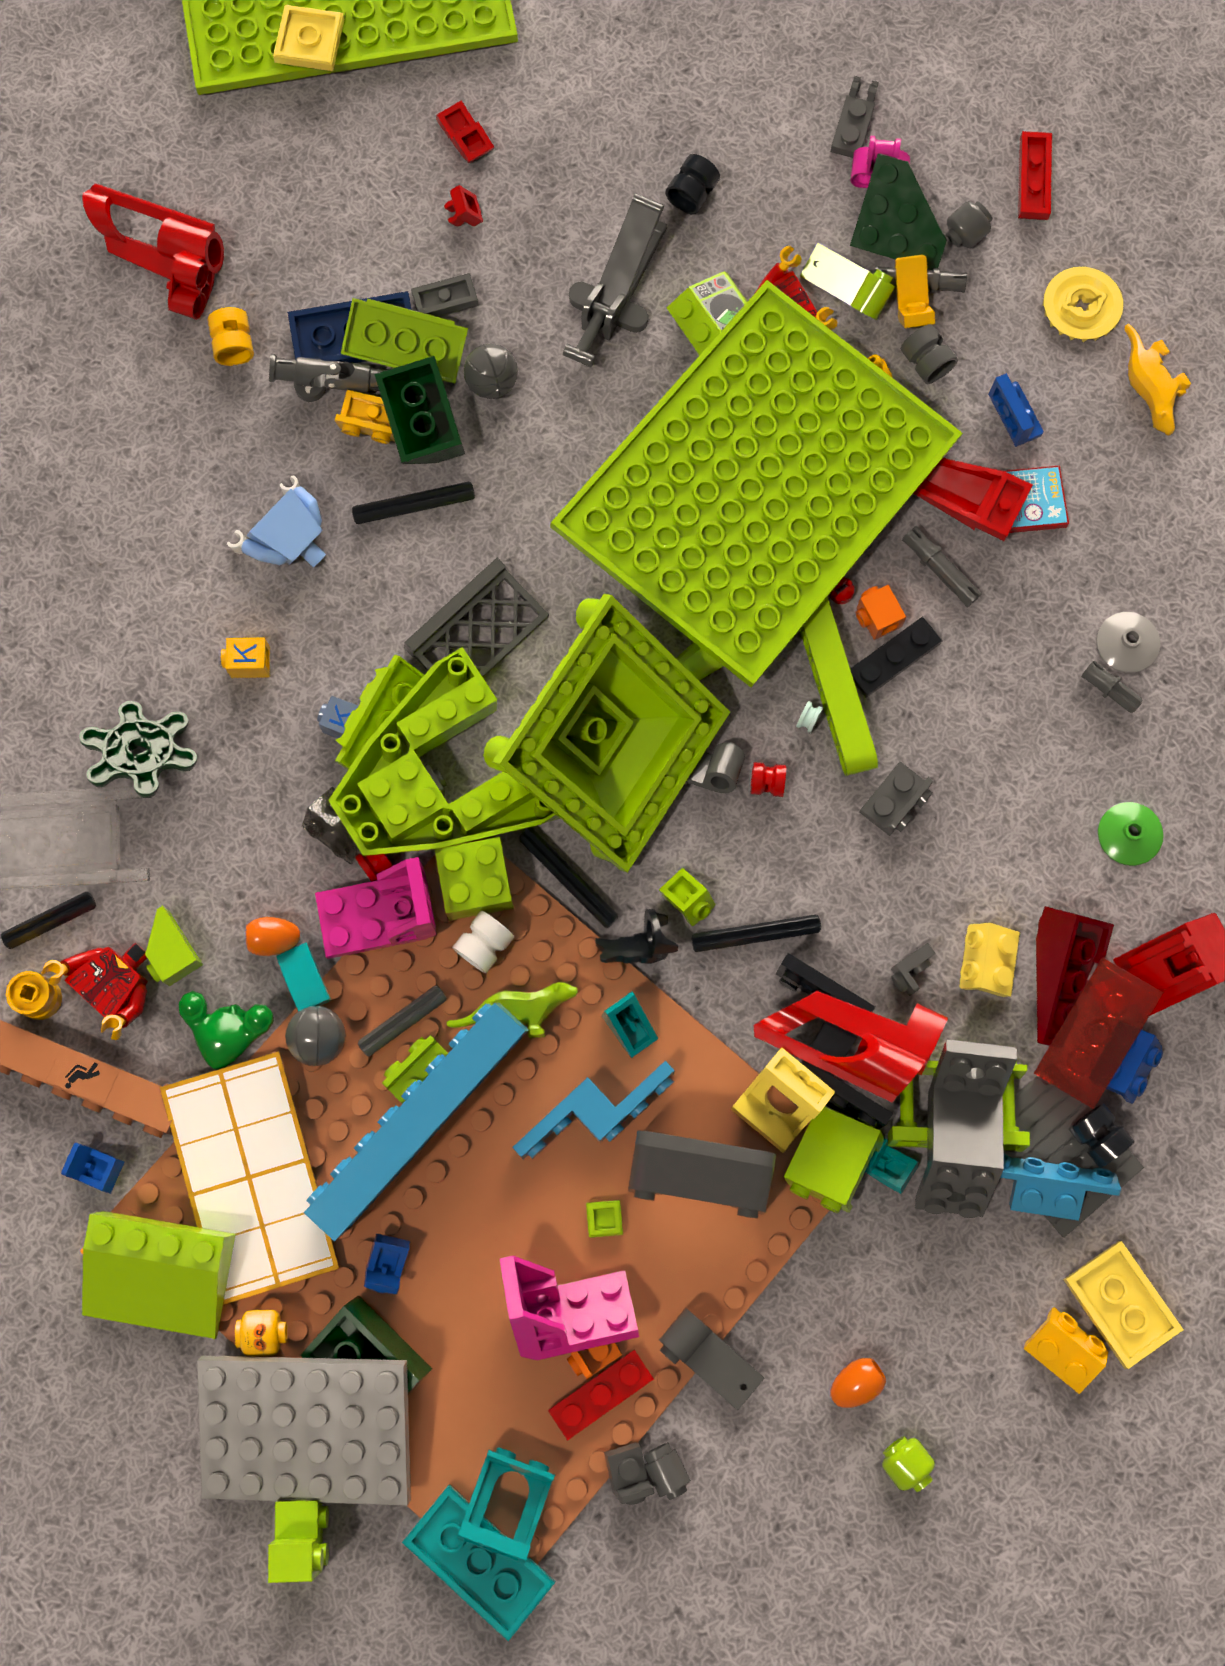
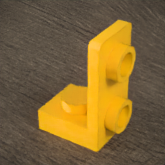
M916 255L897 258L895 260L899 322L904 328L935 324V311L929 306L926 256Z

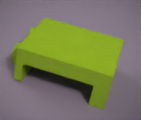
M824 1107L816 1118L810 1121L784 1175V1179L791 1186L789 1190L804 1199H808L809 1195L822 1200L820 1205L834 1213H839L840 1210L850 1213L853 1207L851 1200L874 1151L879 1152L883 1145V1135L880 1130Z

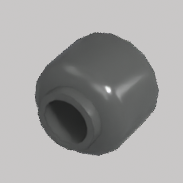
M969 201L965 202L948 217L947 226L949 231L946 235L956 247L962 244L966 248H973L990 233V222L993 218L980 202L977 201L975 204Z

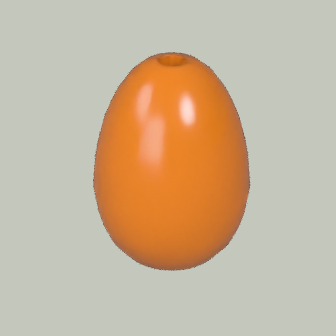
M262 917L252 920L246 925L247 950L258 956H273L284 953L295 947L300 941L299 928L285 919Z
M857 1359L849 1363L837 1375L831 1386L830 1396L833 1402L842 1408L861 1406L874 1400L883 1391L886 1377L873 1359Z

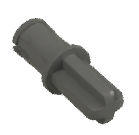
M1093 661L1083 672L1081 677L1103 692L1104 698L1109 696L1128 712H1135L1142 704V698L1120 682L1121 677L1118 676L1116 678L1096 661Z

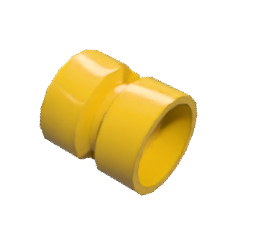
M236 307L220 308L213 311L207 320L212 338L211 344L215 362L225 366L249 362L254 356L252 339L249 335L250 327L247 313Z
M25 971L18 973L10 980L6 989V999L12 1010L34 1020H44L57 1013L62 1003V993L58 985L52 986L48 983L50 979L37 972Z

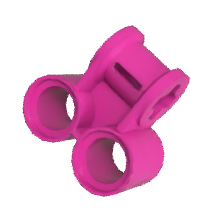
M870 136L869 147L856 149L853 153L850 178L852 185L859 188H868L878 153L908 161L910 164L908 153L900 150L901 139L896 138L895 141L877 140L875 136Z

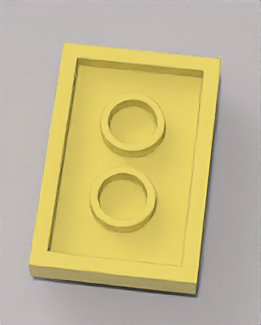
M1122 1241L1116 1242L1063 1279L1124 1369L1131 1368L1184 1330Z

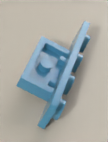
M1004 1154V1170L1000 1178L1014 1180L1009 1202L1010 1210L1079 1221L1086 1191L1120 1195L1121 1186L1117 1174L1105 1168H1095L1092 1170L1079 1168L1074 1164L1066 1162L1053 1164L1043 1162L1034 1157L1020 1159Z

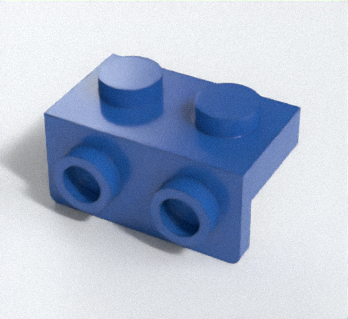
M1119 1021L1089 1079L1096 1085L1122 1095L1126 1102L1133 1104L1137 1096L1140 1097L1144 1093L1148 1082L1147 1077L1152 1067H1157L1163 1055L1162 1045L1156 1035Z

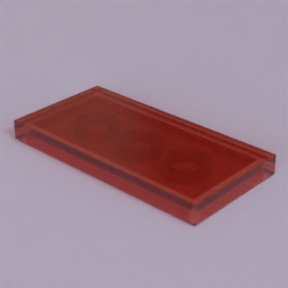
M1102 958L1034 1071V1074L1094 1109L1164 992Z

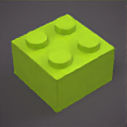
M500 837L434 849L445 912L449 921L477 916L480 911L488 914L514 909Z

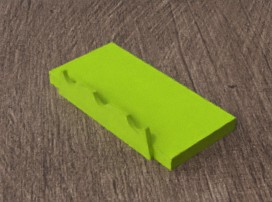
M352 298L341 354L393 368L435 356L442 380L455 384L468 328L454 325L455 321L373 299L367 298V301Z
M398 655L393 656L388 667L375 669L376 676L373 681L367 683L359 698L361 700L360 705L349 715L344 724L345 731L343 735L335 740L343 746L335 761L347 770L371 735L424 676L423 673Z

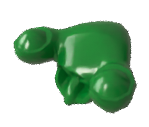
M195 991L184 994L179 1002L180 1016L192 1030L196 1045L203 1059L214 1070H219L232 1064L256 1039L268 1032L274 1022L273 1012L266 1005L255 1004L246 1012L239 1005L234 1004L221 1007L214 1013L208 1014L207 1003L203 995Z

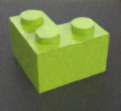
M318 1500L275 1502V1540L268 1544V1583L312 1582L322 1572L323 1566L328 1565L329 1547L328 1543H323V1528H328L329 1523L328 1506H323V1503H318Z

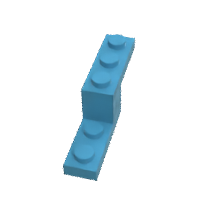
M664 1061L616 1107L587 1077L512 1148L523 1160L528 1155L533 1159L547 1146L544 1140L551 1133L554 1132L556 1135H559L572 1123L569 1119L572 1114L579 1119L600 1143L605 1138L611 1142L625 1129L621 1125L623 1121L630 1115L634 1119L637 1118L649 1106L646 1100L654 1092L660 1096L674 1083L670 1077L674 1075L675 1070Z

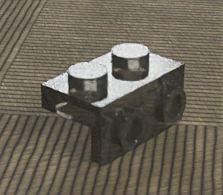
M331 787L307 808L302 827L310 836L318 839L331 849L337 857L352 864L356 861L354 857L358 855L360 850L328 801L335 791V788Z

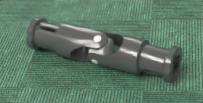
M271 354L269 382L284 380L293 381L296 385L326 387L368 393L369 390L379 391L374 374L387 370L373 369L370 365L324 361L297 357L296 360L277 358L276 354ZM339 373H344L349 377L339 379Z

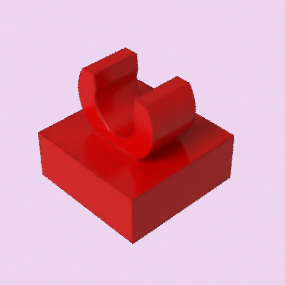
M460 185L451 189L452 200L448 201L444 207L449 212L456 213L448 219V222L454 226H461L466 222L473 227L482 223L483 218L476 195Z

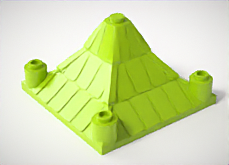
M603 594L601 599L587 598L579 604L576 610V621L583 631L575 639L567 655L562 659L551 679L546 683L537 700L522 719L520 726L510 738L505 736L491 738L486 743L483 756L489 767L509 774L589 842L591 852L595 857L611 862L619 870L628 873L728 717L730 711L612 595Z

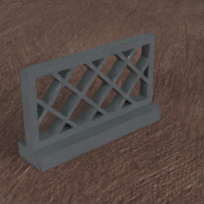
M497 557L404 642V649L412 657H415L427 671L434 665L424 656L431 647H445V657L449 655V647L468 648L470 659L472 648L490 649V661L485 666L475 665L481 676L484 677L539 626L549 614L505 569L506 566ZM505 580L514 589V600H495V588ZM491 593V600L484 599ZM518 594L524 601H518ZM477 605H491V622L472 621V609ZM495 605L513 606V622H495ZM517 606L531 607L539 616L531 623H517ZM469 613L468 621H461ZM454 626H468V643L449 642V631ZM472 626L491 627L490 644L472 643ZM495 627L513 628V640L509 644H494ZM517 628H525L517 635ZM446 634V641L438 642ZM494 649H502V650L494 657Z

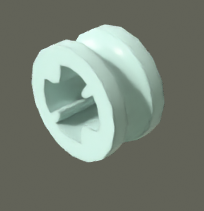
M808 701L796 727H806L807 732L811 734L823 707L814 708L812 702Z

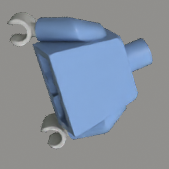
M291 476L290 480L293 486L287 488L282 483L280 484L284 496L249 531L246 536L250 539H247L242 532L236 530L234 534L240 541L237 544L227 542V545L237 554L244 553L258 561L276 565L285 563L290 565L301 555L314 568L326 555L313 542L323 531L320 527L322 518L317 500L299 485L298 479L295 476Z

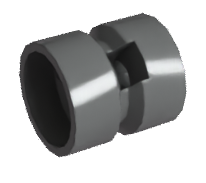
M933 324L925 325L916 330L904 341L900 348L909 362L917 364L915 370L925 384H931L942 378L958 362V358L950 347L942 345L943 338Z

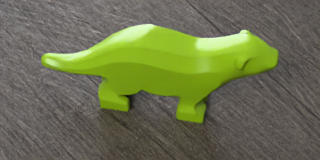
M557 982L532 993L509 990L499 991L487 998L471 1015L463 1019L449 1020L446 1024L452 1028L474 1025L476 1022L472 1017L485 1003H489L491 1006L494 1003H500L523 1025H528L529 1038L545 1037V1030L541 1027L542 1022L557 1006L575 997L578 994V990L566 982Z

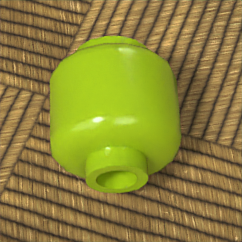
M902 1436L883 1451L885 1458L882 1467L899 1490L906 1491L913 1488L916 1492H919L932 1482L933 1479L929 1474L933 1471L935 1462L918 1439H907L905 1436Z

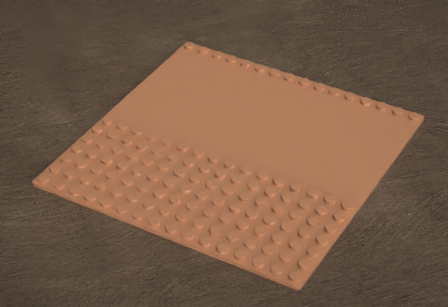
M482 838V839H477V840H473V841H469V842H465V843H470V842H475V841H480V840H485V839ZM434 855L424 866L437 935L425 940L342 956L322 978L332 1001L321 1006L334 1011L342 1020L346 1031L345 1044L338 1057L326 1065L309 1066L297 1061L292 1056L287 1047L285 1035L290 1020L298 1012L296 1007L249 1059L259 1058L271 1054V1052H280L317 1187L322 1186L325 1182L330 1184L334 1180L330 1173L337 1165L349 1156L353 1159L358 1153L354 1149L357 1143L367 1133L371 1131L376 1133L382 1127L377 1122L391 1107L395 1105L400 1107L402 1105L382 1084L386 1079L384 1073L396 1061L402 1063L410 1055L408 1052L409 1048L419 1038L423 1037L426 1040L431 1035L449 1053L453 1049L448 1045L450 1041L462 1029L466 1028L469 1031L474 1025L452 1028L448 1027L446 1022L463 1019L471 1015L487 998L499 991L509 990L532 993L540 991L553 983L566 982L576 987L578 994L557 1006L542 1022L541 1027L545 1030V1037L529 1038L528 1032L347 1232L335 1242L333 1241L340 1266L339 1269L335 1272L323 1273L228 1303L222 1308L219 1331L235 1345L236 1321L241 1320L246 1311L276 1310L280 1315L281 1322H287V1343H280V1348L276 1355L253 1357L302 1358L300 1356L302 1352L340 1309L359 1295L432 1368L408 1395L411 1501L407 1506L418 1517L422 1518L448 1485H451L470 1503L488 1450L495 1452L497 1448H502L517 1455L515 1460L529 1464L530 1460L543 1463L550 1467L548 1472L554 1474L555 1477L550 1486L528 1553V1557L538 1564L608 1480L609 1473L604 1452L635 1442L638 1443L695 1374L680 1359L674 1364L660 1351L663 1347V1344L659 1341L662 1335L682 1311L687 1308L723 1340L829 1210L820 1205L822 1200L809 1195L808 1199H804L789 1190L791 1186L784 1179V1175L809 1123L795 1137L786 1151L782 1153L731 1110L732 1106L759 1073L633 965L623 962H601L600 955L602 952L595 944V939L600 937L505 856L514 909L488 914L504 925L515 936L506 949L495 951L497 961L487 974L475 968L452 948L463 933H472L470 925L476 916L449 921L445 912L437 861ZM437 985L446 996L444 1003L371 1056H366L358 1045V1041L433 986ZM631 992L635 994L658 1037V1040L632 1058L602 1018V1014L606 1009ZM664 1061L675 1070L674 1075L670 1077L674 1083L660 1096L654 1092L646 1100L649 1106L637 1118L634 1119L630 1115L623 1121L621 1125L625 1129L611 1142L605 1138L600 1143L579 1119L572 1114L569 1117L572 1123L559 1135H556L554 1132L551 1133L544 1140L547 1146L533 1159L528 1155L523 1160L512 1148L587 1077L616 1107ZM773 1085L769 1088L767 1098L776 1110L785 1114L796 1111L798 1106ZM637 1131L656 1132L775 1153V1168L766 1213L763 1215L758 1214V1219L737 1215L738 1209L731 1206L663 1194H655L654 1201L635 1198L633 1192H628ZM174 1142L111 1211L112 1213L197 1227ZM620 1200L623 1235L589 1238L586 1203ZM376 1233L410 1241L408 1255L400 1277L398 1294L378 1293L364 1287L366 1265ZM516 1256L554 1270L558 1285L625 1270L640 1337L616 1342L622 1356L588 1379H586L584 1374L577 1377L566 1359L571 1356V1353L537 1361L521 1357L509 1320L500 1258ZM635 1349L654 1380L567 1441L548 1410ZM512 1471L501 1475L495 1483L484 1514L492 1524L511 1539L514 1538L529 1494L528 1482L523 1475Z

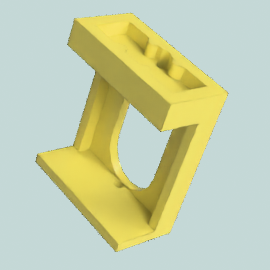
M781 1047L732 1106L731 1110L784 1153L804 1127L822 1111L835 1091ZM773 1085L798 1106L796 1111L785 1114L776 1110L767 1098L769 1088Z

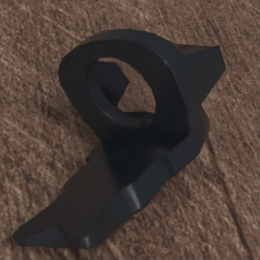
M645 909L644 933L634 934L633 937H620L616 940L596 938L595 944L602 952L600 961L603 963L623 962L627 964L640 962L652 964L666 959L668 953L677 952L678 944L667 939L661 932V926L668 924V915L657 913L654 909Z

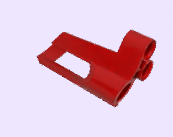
M96 183L89 190L85 191L82 195L85 212L95 229L104 235L108 252L169 279L170 281L167 282L166 286L169 289L168 310L195 320L199 319L204 312L213 289L215 273L221 270L224 260L223 241L220 235L215 232V224ZM115 204L161 220L163 223L158 232L157 247L122 235L112 221L110 206Z
M816 991L755 1023L753 1027L754 1037L779 1049L782 1047L791 1055L887 1101L893 1102L917 1074L922 1075L948 1017L917 1003L907 1025ZM819 1017L862 1039L854 1056L835 1057L813 1049L786 1036V1034Z

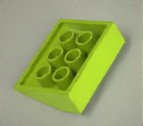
M106 1211L91 1213L83 1246L82 1315L216 1339L236 1234Z

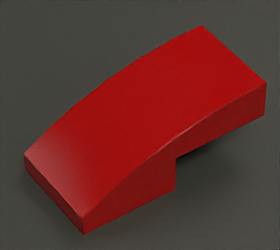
M462 100L436 115L437 122L468 163L494 149V145L479 121H474Z

